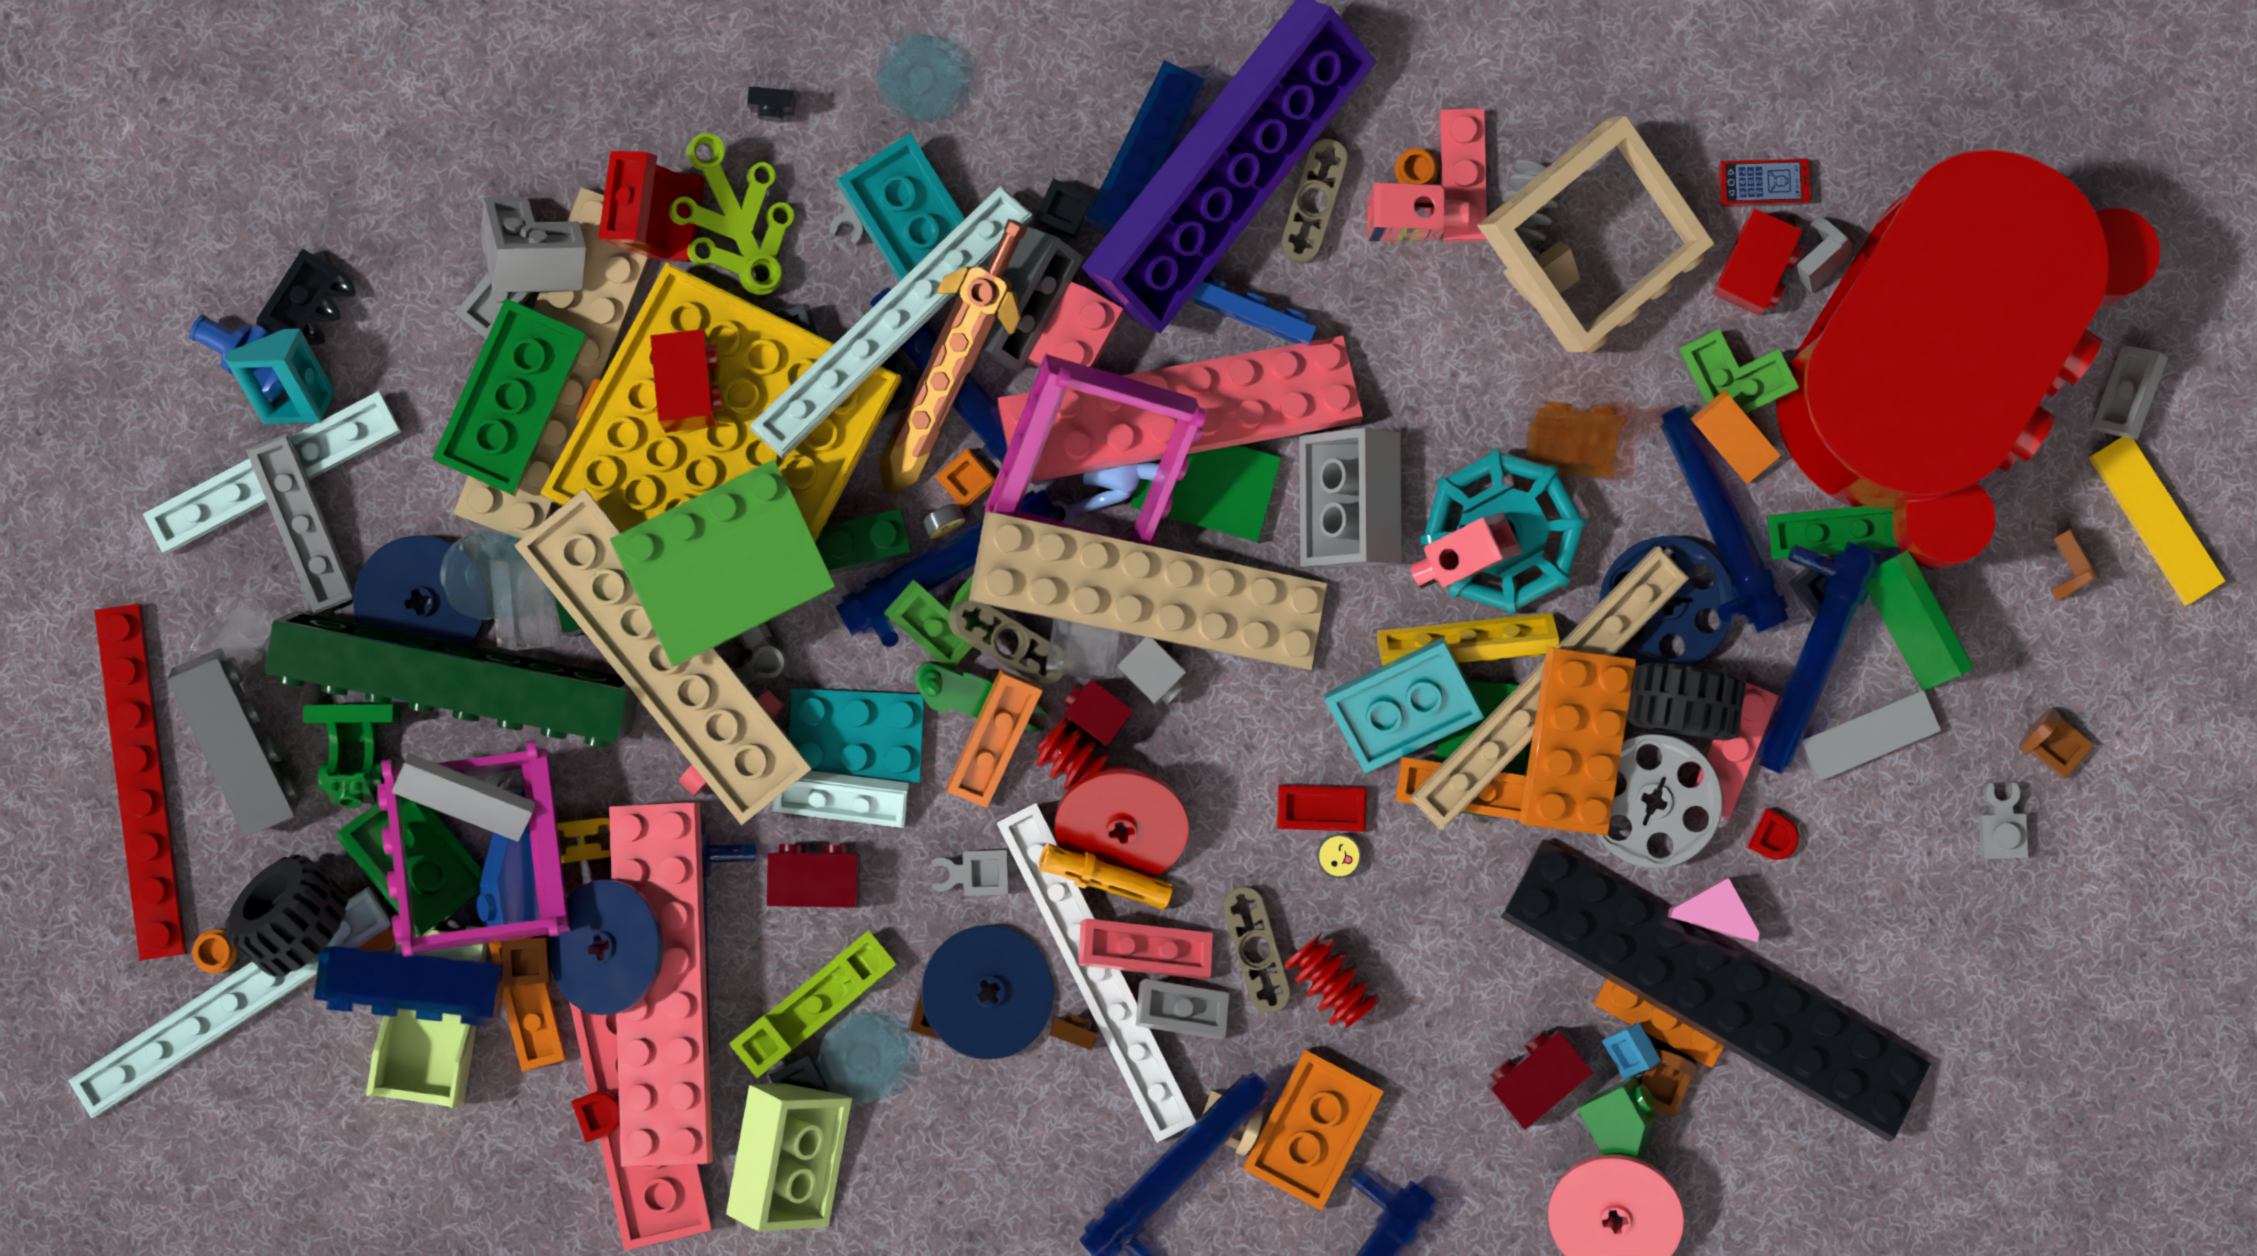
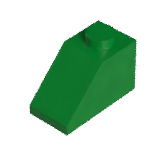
M1634 1075L1588 1098L1578 1110L1603 1155H1626L1644 1161L1656 1118L1654 1111L1655 1103L1650 1091L1646 1086L1640 1085Z

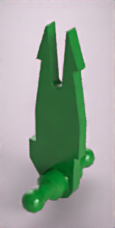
M923 662L914 676L917 689L931 709L947 714L950 708L974 718H978L994 683L990 679L966 670L961 674L931 662ZM1036 704L1033 712L1050 717V714L1045 709ZM1029 721L1024 731H1044L1043 728Z

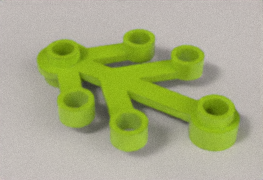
M701 133L688 143L686 155L693 167L703 171L723 215L697 206L695 201L689 197H679L670 204L669 216L676 224L685 225L693 223L735 240L742 256L716 248L715 243L707 237H700L692 241L688 246L687 254L694 264L705 265L711 263L738 274L740 283L748 292L754 295H767L775 291L782 281L783 270L776 255L786 227L790 226L794 220V211L790 205L784 202H777L766 210L765 220L768 224V229L759 249L752 231L766 190L775 181V170L766 162H758L748 169L746 178L749 186L740 208L720 165L725 154L723 142L715 134ZM699 145H704L710 150L709 160L704 161L697 156L696 150ZM757 168L766 171L768 180L765 184L756 181L754 172ZM678 203H684L689 207L690 215L688 218H681L677 214L676 207ZM776 208L782 209L786 213L787 219L784 224H779L774 220L773 212ZM698 243L708 247L709 255L706 259H701L696 255L695 247ZM755 266H761L765 269L766 279L763 282L757 281L754 278L753 269Z

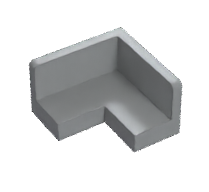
M484 197L481 244L493 292L578 291L582 289L586 245L579 221L535 222L528 197Z

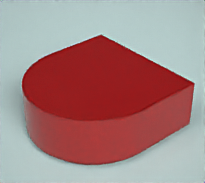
M1764 808L1745 848L1770 860L1785 859L1792 855L1798 846L1799 833L1797 827L1788 818L1768 808Z
M597 1091L571 1101L586 1143L607 1136L620 1127L619 1098L607 1091Z

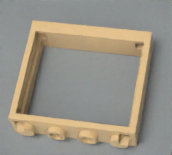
M1626 115L1604 120L1477 225L1567 352H1587V354L1603 346L1608 340L1606 334L1615 326L1621 327L1634 320L1641 312L1638 307L1649 298L1651 300L1656 299L1666 293L1673 286L1670 280L1681 271L1683 273L1697 267L1705 259L1703 253L1714 244ZM1617 146L1684 244L1583 328L1514 229L1612 148Z

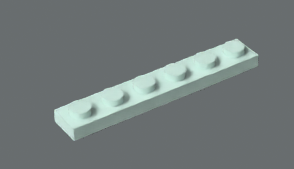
M378 391L322 420L320 423H316L291 436L306 475L311 480L402 431L383 394ZM247 459L143 513V516L162 553L169 554L267 503V500L252 464Z

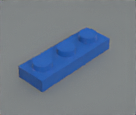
M1210 276L1205 277L1187 300L1294 344L1302 343L1309 346L1316 330V326L1309 324L1311 319L1309 316L1286 308L1284 313L1268 307L1270 302L1267 299L1250 292H1245L1243 297L1227 291L1228 284Z

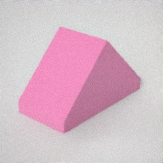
M1722 878L1667 909L1669 911V918L1685 921L1694 926L1746 941L1758 942L1760 933L1729 878Z

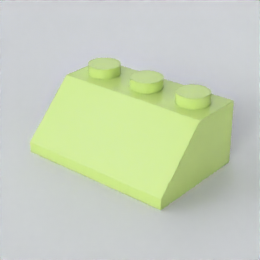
M785 1083L749 1085L726 1214L758 1232L829 1227L852 1098L847 1095Z

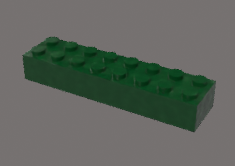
M294 611L273 620L264 671L266 674L278 676L277 682L284 685L300 687L304 686V682L307 681L322 684L321 691L329 694L348 695V690L365 693V700L370 702L391 704L392 699L409 702L408 708L420 712L434 713L436 707L453 710L452 717L460 720L479 721L480 716L497 719L496 725L505 729L523 730V726L528 725L541 728L540 734L546 737L566 739L567 734L585 737V744L603 748L611 747V742L618 743L632 731L638 697L620 675L300 611Z

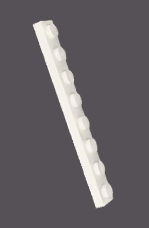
M1037 803L997 822L1156 1143L1197 1123L1150 1028L1135 1026L1137 1002L1121 971L1078 965L1080 924L1082 920L1086 918L1094 919L1079 887L1074 885V881L1038 870L1040 866L1038 865L1044 846L1047 843L1054 846L1058 845Z

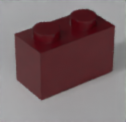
M779 844V853L768 852L766 906L859 908L860 855L850 854V845H823V853H805L806 844Z
M1543 1029L1524 1045L1528 1052L1515 1063L1511 1058H1508L1489 1074L1494 1081L1487 1088L1523 1130L1530 1127L1594 1073L1560 1031L1557 1030L1548 1034Z

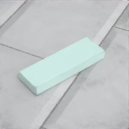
M809 771L773 800L772 812L904 828L909 783Z

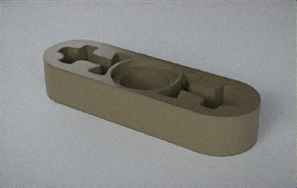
M1320 140L1309 151L1281 240V249L1284 256L1293 263H1308L1319 253L1348 160L1345 148L1336 140ZM1326 149L1334 151V159L1340 162L1339 166H1330L1326 181L1335 182L1333 188L1322 181L1307 180L1309 174L1315 178L1318 177L1321 162L1315 159L1316 154L1324 155ZM1310 190L1322 192L1327 199L1326 208L1320 213L1307 212L1301 202L1302 196ZM1296 215L1307 222L1322 223L1320 229L1311 225L1308 242L1314 244L1312 249L1305 248L1302 254L1294 252L1295 245L1289 242L1290 237L1297 238L1302 228L1303 222H1294Z
M963 600L956 603L950 610L948 623L955 636L1031 682L1037 684L1054 683L1065 673L1066 658L1059 647L990 605ZM976 610L975 619L978 622L987 626L992 625L993 620H995L996 624L988 632L979 627H969L966 630L967 621L962 615L963 612ZM1004 629L1012 630L1018 639L1017 648L1010 655L1002 653L997 645L998 635ZM1027 652L1038 657L1049 654L1048 663L1053 666L1052 670L1039 673L1040 664L1031 658L1023 657Z
M1248 887L1236 888L1226 896L1223 910L1251 1002L1257 1009L1266 1013L1277 1012L1287 1004L1290 989L1261 896L1255 890ZM1244 894L1246 900L1254 899L1256 908L1250 911V916L1253 924L1262 920L1264 930H1250L1241 937H1238L1236 927H1245L1240 914L1233 915L1231 912V906L1237 904L1236 896ZM1251 937H1262L1269 945V955L1260 963L1250 962L1244 955V944ZM1274 962L1277 972H1269L1268 975L1273 986H1281L1282 993L1276 996V1004L1269 1005L1266 999L1259 1000L1257 998V992L1263 989L1260 975L1251 980L1249 970H1261Z

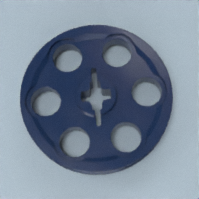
M1659 536L1643 540L1624 551L1610 566L1602 582L1599 603L1614 589V580L1618 574L1630 573L1654 547L1659 546L1669 549L1673 554L1674 563L1689 577L1671 598H1677V600L1691 599L1692 602L1680 603L1671 608V615H1665L1664 609L1660 608L1643 625L1642 636L1636 641H1628L1619 651L1628 658L1636 659L1638 664L1662 663L1689 666L1713 652L1729 630L1734 613V594L1730 578L1721 562L1709 550L1694 541L1674 536ZM1705 565L1712 570L1714 582L1710 588L1701 590L1692 584L1690 573L1695 566ZM1705 608L1716 612L1719 618L1718 628L1709 634L1701 632L1695 625L1696 614L1699 610ZM1667 634H1674L1683 642V652L1677 659H1668L1660 652L1659 643L1662 637Z

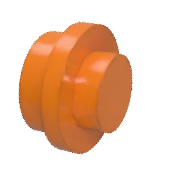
M1410 148L1401 153L1397 158L1394 167L1395 178L1399 184L1433 185L1438 176V163L1429 151L1422 148Z
M220 929L207 930L195 940L192 949L193 959L196 965L204 972L210 974L223 973L235 964L238 957V949L226 938V931Z

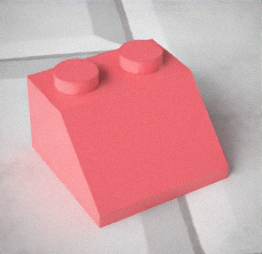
M1070 282L1026 362L1039 369L1045 354L1094 368L1123 317V308L1086 287Z

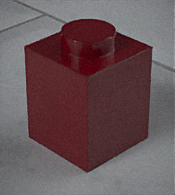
M1090 679L1086 686L1078 682L1063 702L1069 708L1064 716L1106 748L1109 747L1134 713L1131 708L1092 679Z

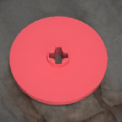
M1608 1154L1583 1160L1563 1174L1551 1194L1548 1221L1551 1234L1565 1256H1671L1678 1247L1682 1237L1684 1210L1676 1188L1667 1176L1656 1167L1634 1157ZM1617 1210L1618 1215L1623 1217V1222L1615 1223L1614 1218L1609 1217V1211Z

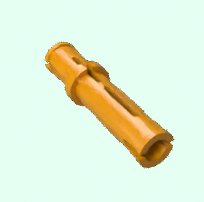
M1047 843L1039 859V871L1065 877L1074 881V885L1081 888H1086L1087 885L1099 888L1115 895L1148 904L1160 910H1164L1167 907L1171 898L1172 883L1105 863L1096 859V855L1085 852L1082 855Z

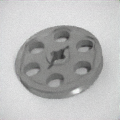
M1647 734L1624 741L1618 771L1626 778L1627 785L1621 795L1614 796L1611 817L1620 814L1626 816L1632 824V831L1630 836L1624 840L1614 839L1609 833L1608 836L1596 835L1614 855L1636 866L1664 868L1690 859L1711 840L1718 828L1722 815L1723 793L1719 777L1713 765L1692 744L1674 736ZM1645 744H1653L1661 750L1662 762L1656 769H1645L1638 763L1637 752ZM1692 761L1702 767L1704 777L1702 782L1696 787L1684 786L1678 778L1679 768L1685 762ZM1663 777H1666L1661 791H1663L1662 799L1667 802V807L1665 809H1656L1651 814L1647 825H1644L1649 812L1647 810L1649 803L1643 800V796L1645 793H1654L1660 787ZM1691 806H1700L1709 815V824L1702 831H1691L1684 823V813ZM1662 832L1669 835L1672 839L1673 850L1669 856L1657 858L1649 851L1648 840L1654 833Z

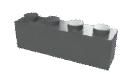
M221 647L173 667L167 681L244 837L295 817L298 806L297 801L301 799L299 789L291 775L285 777L278 764L282 760L279 747L272 736L265 737L259 725V722L263 721L260 708L252 696L246 698L239 684L243 682V675L235 658L230 657L227 659Z

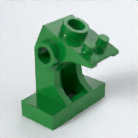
M393 704L304 705L303 723L326 725L328 730L329 761L328 764H320L318 783L320 790L326 791L331 804H337L344 808H358L365 803H376L377 784L385 783L381 763H378L379 724H401V706ZM343 742H365L363 768H343Z

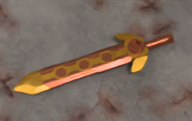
M1007 220L1004 227L1005 231L987 267L979 266L972 268V266H968L945 275L937 289L938 294L960 292V296L956 299L932 349V355L906 409L902 411L880 457L879 465L882 486L891 496L918 481L942 432L941 428L968 373L972 371L997 316L1009 334L1015 332L1020 322L1021 315L1017 292L1011 291L1012 284L1010 280L1003 276L1020 239H1023L1027 231V227L1016 220Z

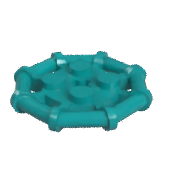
M1499 448L1490 449L1488 455L1444 478L1441 476L1436 482L1439 486L1425 534L1420 536L1421 545L1427 546L1453 533L1443 531L1452 501L1455 500L1464 506L1457 530L1483 517L1503 512L1508 523L1512 522L1516 530L1513 533L1522 550L1521 553L1482 571L1502 577L1503 591L1471 582L1475 576L1473 575L1459 583L1448 586V594L1454 599L1457 596L1505 610L1508 615L1517 614V609L1562 585L1567 587L1571 582L1569 575L1584 527H1587V518H1582L1558 474L1560 469L1554 464L1547 466L1502 453ZM1504 472L1532 479L1535 482L1529 492L1504 486ZM1488 474L1491 475L1493 486L1476 496L1469 498L1461 490ZM1545 490L1548 491L1562 519L1548 521L1536 499ZM1550 531H1564L1555 563L1553 564L1543 558ZM1534 565H1537L1545 573V575L1516 590L1513 578L1515 575Z

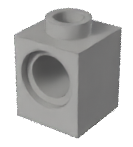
M1145 637L1117 665V669L1154 706L1161 699L1168 705L1186 687L1180 681L1186 675V672L1152 638Z

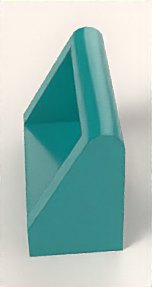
M283 329L231 350L225 355L226 363L263 424L321 422L335 390L300 329ZM272 367L289 397L271 404L270 400L262 393L263 388L251 368Z

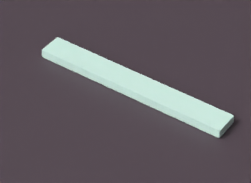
M999 186L750 424L751 431L781 459H784L956 294L937 293V289L945 275L968 266H972V268L985 266L991 260L1005 231L1004 227L1007 220H1016L1026 226L1032 221V213L1003 187Z
M367 887L348 899V905L345 908L347 912L336 935L310 963L305 964L301 969L295 972L292 971L285 976L280 977L277 975L273 977L251 962L68 1080L90 1117L95 1118L313 978L320 971L391 927L392 919L372 887Z

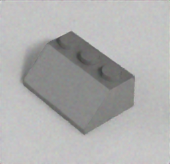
M1359 428L1299 436L1300 567H1377L1402 564L1400 432Z

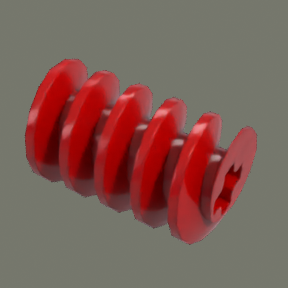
M1067 717L1063 718L1035 750V752H1040L1036 763L1037 767L1043 768L1053 763L1049 776L1051 779L1055 780L1064 774L1067 775L1063 786L1065 791H1068L1075 783L1091 774L1109 770L1106 768V764L1110 756L1108 752H1104L1094 758L1092 756L1096 746L1094 740L1080 746L1079 741L1083 733L1081 729H1077L1067 735L1065 733L1069 722ZM1119 763L1110 769H1123V765Z
M1321 932L1286 961L1284 967L1286 970L1297 966L1301 967L1295 979L1297 984L1311 980L1313 983L1306 993L1308 998L1322 994L1324 997L1317 1009L1322 1012L1333 1008L1335 1012L1328 1023L1333 1026L1344 1022L1346 1026L1343 1030H1345L1376 1006L1381 998L1377 994L1363 997L1370 984L1366 980L1352 983L1358 969L1353 966L1342 970L1341 967L1347 958L1346 954L1341 952L1330 956V952L1336 942L1333 938L1319 942L1318 939L1323 933Z

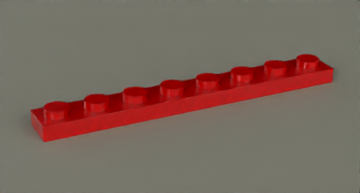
M137 603L96 609L94 614L139 961L187 954L142 604Z

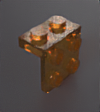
M1545 402V408H1537L1528 420L1525 459L1547 466L1554 464L1560 469L1558 474L1562 476L1601 480L1613 479L1617 435L1625 428L1626 417L1616 416L1615 408L1592 406L1589 412L1571 411L1572 405L1564 402Z

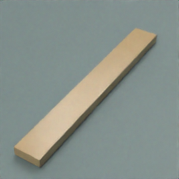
M1659 546L1654 547L1556 648L1615 655L1689 577ZM1545 659L1409 797L1439 829L1444 830L1532 740Z

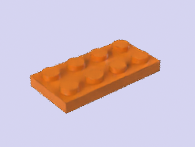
M1547 646L1520 811V824L1608 836L1636 659Z

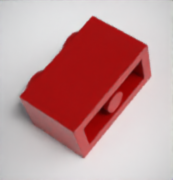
M1754 208L1744 222L1712 295L1758 316L1768 306L1775 309L1786 286L1779 282L1786 267L1794 268L1803 250L1804 245L1797 243L1803 230Z
M704 329L650 335L658 422L664 432L718 427L717 412H724V400L721 385H714L713 369H720L717 343H710Z

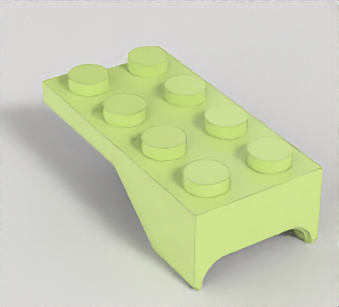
M469 925L466 926V930L476 929V928H484V927L469 926ZM433 929L427 935L448 933V931ZM396 943L387 1007L373 1049L366 1096L389 1097L444 1105L450 1108L464 1106L488 943L413 953V956L406 957L403 956L401 943Z

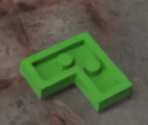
M1720 329L1678 350L1706 405L1725 390L1742 411L1748 414L1799 388L1780 349L1739 368Z
M973 574L945 606L941 605L922 586L912 580L884 612L888 618L943 667L950 670L972 648V645L953 634L949 627L948 617L950 610L956 603L969 600ZM991 606L1001 613L1005 610V608ZM976 610L963 612L962 617L967 621L966 630L969 627H979L987 631L991 626H985L975 619Z

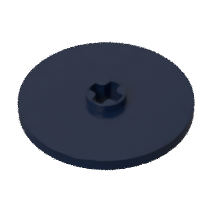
M407 536L385 544L366 561L355 583L353 609L358 624L471 645L478 636L486 615V589L483 578L475 563L456 545L433 536ZM416 589H419L421 595H429L431 598V603L424 607V614H420L418 608H410L409 600L415 598Z
M596 880L586 883L567 897L571 931L559 933L557 936L549 935L551 971L562 994L580 1010L594 1015L623 1013L635 1007L647 996L659 975L664 949L661 924L650 901L635 887L617 880ZM609 941L610 949L605 950L603 954L601 946H604Z
M975 926L952 935L932 954L922 977L921 1001L929 1026L936 1036L950 1049L974 1059H1000L1011 1056L1026 1048L1044 1029L1053 1005V981L1043 955L1024 936L1000 926ZM981 981L986 985L993 983L996 985L998 990L993 994L995 999L993 1004L989 1000L980 1001L977 995L982 991L979 985Z

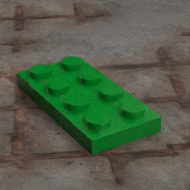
M505 298L432 460L516 497L588 339V335Z

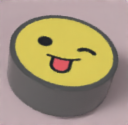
M953 503L927 515L922 520L921 527L928 540H934L961 527L967 521V517L961 506Z
M1335 834L1325 838L1320 843L1316 859L1319 868L1327 876L1338 879L1346 878L1358 869L1361 863V850L1353 838L1344 834Z

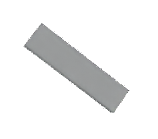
M290 433L245 449L313 613H318L353 599L354 588Z

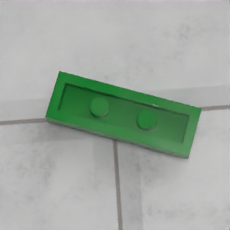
M1859 506L1768 515L1766 518L1771 560L1899 548L1893 535L1892 518L1894 510Z

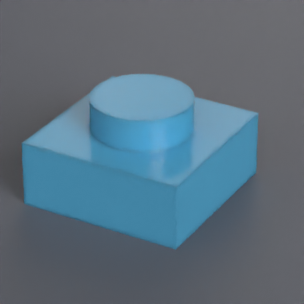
M1639 1022L1615 1031L1601 1040L1623 1079L1650 1069L1661 1061L1653 1048L1650 1038L1645 1034Z

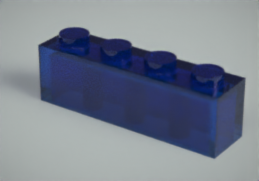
M1166 60L1163 61L1086 216L1087 226L1107 235L1168 160L1203 91V78Z
M327 945L319 953L314 1000L327 1001V1010L353 1012L354 1004L371 1006V1014L398 1017V1010L406 1009L416 1010L415 1019L442 1021L444 1013L461 1015L460 1024L487 1026L488 1018L494 1019L501 1016L504 991L503 963L418 954L404 957L403 953Z

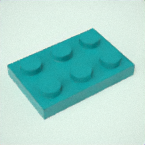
M911 133L835 180L898 282L965 220Z
M1444 637L1332 689L1324 695L1328 708L1365 774L1484 719V711Z
M791 689L789 739L811 765L812 769L810 771L921 784L925 699L921 694Z

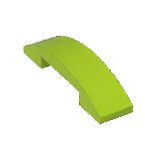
M868 930L770 1012L762 1016L736 1037L729 1045L758 1079L897 964Z

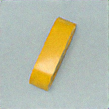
M596 818L558 823V831L563 830L565 837H580V845L566 848V855L562 856V863L610 858L611 848L604 851L602 844L587 843V836L600 834L601 826L607 825L610 831V819Z

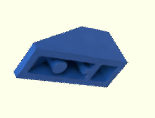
M524 788L511 792L525 798ZM527 823L519 842L493 832L478 885L477 912L480 919L484 921V927L540 920L529 823Z

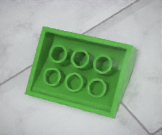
M774 459L610 538L612 548L672 667L686 662L835 588L797 503Z

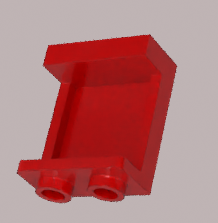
M610 151L598 239L656 261L692 262L688 257L687 250L689 244L697 239L699 226L693 223L685 225L676 224L671 220L668 211L670 204L679 197H689L695 201L697 206L701 207L705 178L699 174L676 173L657 165V156L649 152ZM678 203L676 207L677 214L681 218H688L690 215L689 207L684 203Z

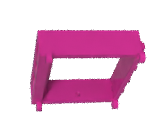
M1045 354L989 496L985 513L993 512L1155 547L1157 532L1155 530L1160 518L1165 519L1170 512L1173 501L1171 491L1176 480L1181 481L1186 473L1189 461L1187 453L1192 441L1197 442L1201 437L1206 410L1199 408L1195 397ZM1068 387L1178 419L1129 540L1019 510Z
M536 740L526 741L527 751L437 764L467 776L522 769L525 798L536 802L528 823L540 920L416 937L401 801L399 795L391 793L401 768L392 769L391 759L381 761L385 783L377 784L380 810H388L390 826L382 828L383 845L386 855L393 854L395 870L387 872V882L390 898H398L399 916H392V927L395 943H401L404 957L413 956V953L526 937L548 934L550 936H557L559 933L571 931L550 757L546 748L537 749Z

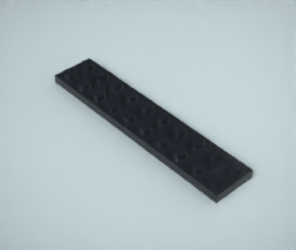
M1544 839L1540 842L1502 912L1501 918L1882 1139L1891 1142L1896 1138L1931 1063L1692 924L1669 918V911L1550 842Z

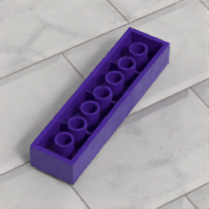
M1314 0L1294 1L1081 267L1118 306L1123 308V312L1131 320L1160 334L1377 63L1331 6Z

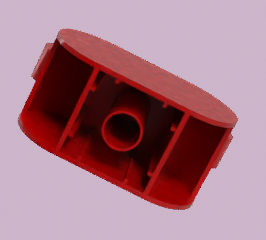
M1977 150L1961 153L1939 162L1929 169L1907 194L1900 197L1884 211L1788 364L1799 388L1776 400V417L1781 438L1792 460L1802 473L1820 490L1846 505L1894 510L1892 518L1894 539L1901 552L1908 550L1912 554L1917 565L1929 569L1951 568L1979 555L1991 541L1996 526L1994 505L1987 491L1977 481L1990 474L1997 467L2007 472L2018 457L2027 462L2041 446L2055 422L2056 415L2039 404L2045 394L2053 397L2065 381L2075 385L2095 359L2103 344V339L2086 328L2099 307L2109 306L2126 299L2142 289L2154 277L2160 262V242L2154 228L2142 215L2126 208H2104L2095 212L2087 198L2068 178L2052 167L2028 156L2001 150Z

